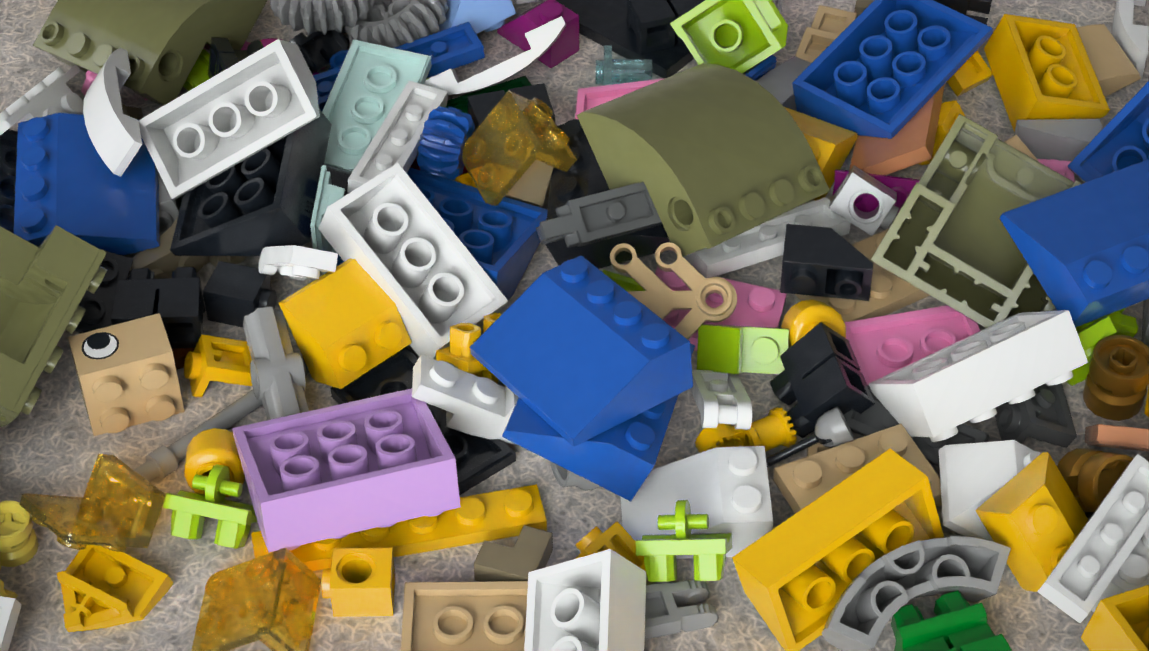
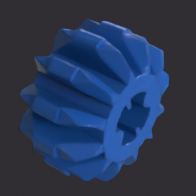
M441 106L429 113L428 120L424 122V129L420 135V144L417 148L419 152L417 163L421 171L454 180L463 173L474 140L473 132L475 125L470 114L463 113L462 110L453 107L445 108Z

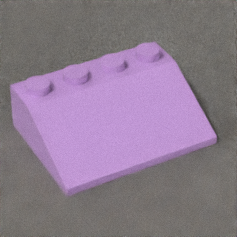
M412 388L232 428L258 526L268 553L278 550H293L301 545L325 539H340L350 533L371 528H386L395 525L397 522L422 516H437L444 511L461 507L455 456L426 402L412 398Z

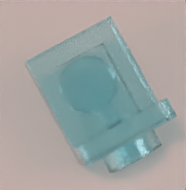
M604 45V60H596V84H604L605 86L652 80V60L612 59V45Z

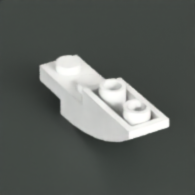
M421 354L413 366L412 398L446 410V427L490 440L500 439L506 443H513L503 438L502 434L518 399L517 395L507 386L504 387L496 384L489 378L478 377L455 368L448 362L438 361Z

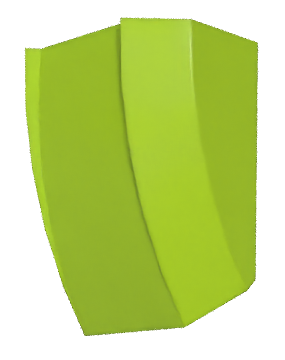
M705 0L670 23L677 36L684 41L698 65L702 63L717 64L737 70L742 74L786 46L788 25L772 0Z

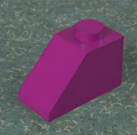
M546 0L497 29L499 35L522 50L528 51L531 47L525 33L562 16L566 22V27L554 44L538 60L549 68H553L579 51V15L556 0Z

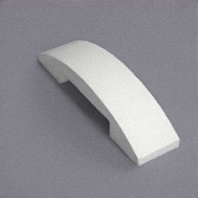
M1117 0L1112 25V36L1137 69L1141 77L1140 80H1142L1148 55L1149 26L1133 24L1134 5L1145 6L1146 0Z
M561 16L525 33L531 47L530 50L460 82L455 69H449L427 79L424 85L448 91V95L478 91L501 83L517 75L538 60L561 35L566 27V22Z
M118 48L108 57L87 90L83 104L85 125L94 147L112 173L120 177L142 146L139 120L123 114L120 90L131 74L128 51L122 48Z

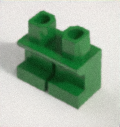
M958 590L944 594L935 601V617L924 619L918 607L913 604L901 607L892 616L891 627L896 639L894 651H1012L1002 634L995 635L989 627L987 613L983 604L978 603L970 606Z

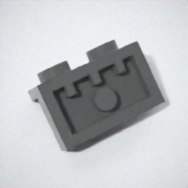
M1045 383L1035 388L1036 395L1026 401L1017 404H1008L1006 402L996 407L997 414L995 418L1001 441L1015 440L1022 444L1027 437L1038 441L1067 448L1077 437L1062 383L1047 386Z

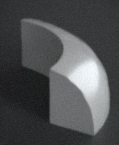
M966 536L918 540L901 546L870 564L850 583L831 611L821 634L827 642L841 651H868L874 649L882 630L891 617L913 598L942 596L958 590L966 601L975 603L996 595L1011 548L993 541Z

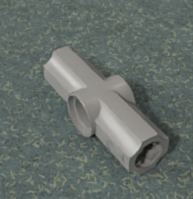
M272 306L257 308L253 313L244 316L243 330L245 331L247 346L252 359L250 374L255 397L257 400H262L267 420L307 412L309 407L304 394L306 387L304 366L300 354L293 353L283 312L275 310Z

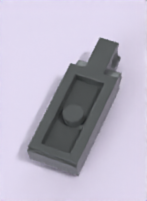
M643 181L569 200L564 206L556 208L557 218L540 222V226L536 227L541 245L565 239L567 248L577 245L581 247L662 225V222Z

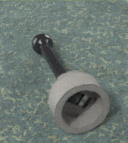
M837 406L825 412L818 418L813 435L767 457V468L817 443L833 448L855 440L839 407Z

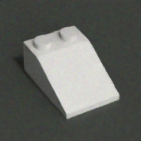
M765 446L715 447L652 469L631 502L620 496L622 527L635 541L642 540L643 535L676 534L675 530L658 529V515H675L677 500H688L691 514H708L709 528L692 529L691 534L732 533V549L726 553V557L735 556L773 530V514ZM676 555V559L693 558V555Z

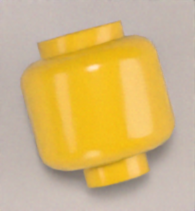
M813 299L804 300L793 305L787 311L781 328L789 329V348L820 322L846 338V325L842 316L824 302Z
M218 428L204 430L194 436L187 446L184 476L188 486L195 493L205 495L204 490L192 488L195 474L209 476L211 469L216 464L227 466L230 471V481L242 483L243 485L245 475L233 432Z

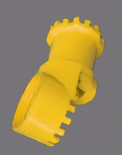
M775 407L769 410L768 416L752 422L750 430L735 429L732 424H718L717 429L704 428L697 436L695 446L700 453L715 447L765 446L766 452L780 445L789 447L796 443L797 437L795 436L796 430L790 429L794 426L793 423H788L791 417L787 416V412L783 411L782 407Z

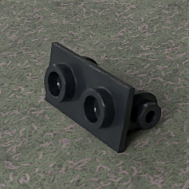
M329 30L325 35L322 31H314L310 35L306 32L308 37L301 32L289 41L298 45L312 75L327 64H330L332 55L342 50H349L350 45L349 39L336 30Z
M105 251L107 254L100 266L107 269V272L95 293L92 294L86 290L79 303V306L85 308L86 311L75 329L78 334L112 326L111 315L118 280H127L133 258Z

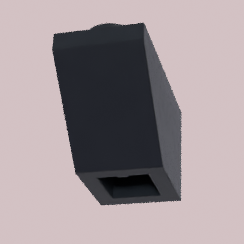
M795 224L786 225L780 293L869 301L873 262L832 228Z

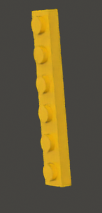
M538 485L460 497V508L444 511L437 516H422L397 522L390 527L371 528L350 533L340 539L316 541L287 551L278 550L268 553L261 531L251 532L258 581L331 568L333 548L393 547V557L480 543L484 542V540L492 541L519 536L524 525L547 531V520Z

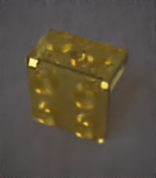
M508 91L465 142L462 162L485 203L492 206L498 205L535 160L565 172L577 160L568 146V136L556 126L551 118L553 115L552 110L540 99L533 98L529 100Z
M98 454L84 497L24 493L19 505L32 515L31 519L33 522L51 530L58 536L57 541L66 547L83 550L87 545H98L112 551L124 552L127 547L148 548L157 520L161 515L166 494L116 456Z
M286 547L212 574L205 586L192 651H229L258 640L272 651H309L322 580Z

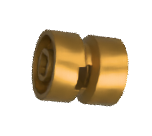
M1125 335L1108 336L1097 343L1093 350L1089 373L1083 390V400L1089 410L1104 419L1115 421L1130 419L1139 413L1144 403L1147 385L1149 384V347L1142 341Z
M1076 448L1067 452L1059 461L1057 467L1082 510L1085 512H1095L1133 458L1124 454Z

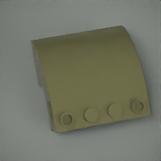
M58 0L41 28L33 46L72 67L77 65L83 72L89 70L95 74L100 72L108 57L118 48L128 51L131 74L123 86L128 87L145 99L164 106L177 98L203 48L210 51L211 37L228 38L233 50L242 49L267 0Z
M702 63L577 115L609 189L644 181L669 240L681 249L682 257L706 247L710 249L830 191L811 147L790 113L770 92L755 80L737 70L721 65Z
M959 114L870 261L985 328L1022 312L1054 311L1055 306L1001 222L1000 216L1004 212L1082 183L1077 180L1075 182L1071 181L1001 141L995 133Z
M57 225L40 247L0 226V427L10 424L20 412L29 415L42 392L41 389L35 386L42 371L51 374L63 354L64 349L57 346L65 330L71 334L75 331L86 311L85 308L79 306L86 290L94 294L107 272V269L100 266L107 252L98 249Z

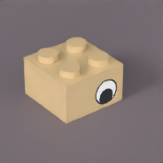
M160 313L68 337L82 398L94 436L105 433H118L127 427L153 420L163 421L172 415L185 412L173 351Z

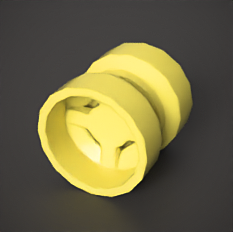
M17 501L0 502V561L4 567H16L25 564L36 554L39 545L35 530L32 528L33 523L29 510L23 503Z

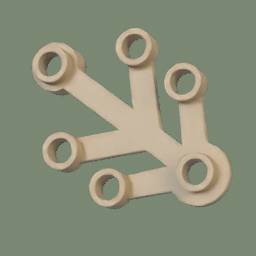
M666 242L656 249V264L662 271L674 272L690 290L672 291L637 257L636 250L631 245L620 243L611 250L610 261L613 268L618 272L627 273L645 290L627 292L662 320L672 310L691 309L674 328L686 339H689L706 321L721 322L729 318L736 308L737 294L733 285L721 277L705 278L682 257L681 249L674 243ZM664 251H674L677 254L676 261L672 264L663 263L660 256ZM619 252H629L632 255L631 262L626 265L618 264L615 258ZM712 293H717L722 296L723 303L719 307L713 308L707 305L706 298Z

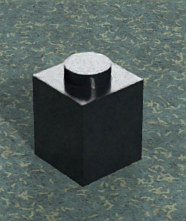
M219 261L203 290L208 321L243 327L244 316L253 313L257 308L272 306L275 309L277 294L275 290H272L270 275L259 273L258 268Z

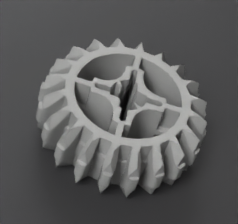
M270 0V5L274 16L280 18L282 25H291L293 31L306 29L308 35L314 31H322L325 35L329 30H336L341 33L342 27H355L357 20L367 19V12L373 10L375 0Z
M375 0L373 10L367 12V19L357 20L355 27L345 26L344 28L351 44L354 39L394 48L437 33L439 31L438 25L446 21L445 14L449 8L447 0Z

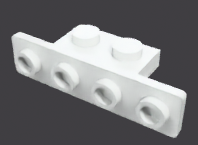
M74 65L64 73L58 67L0 113V135L18 121L21 123L32 118L44 117L55 113L83 115V100L66 85V82L78 74L81 69Z

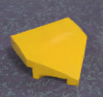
M92 536L87 539L67 569L57 573L65 607V614H63L65 628L68 632L101 629L143 620L173 585V581L168 574Z

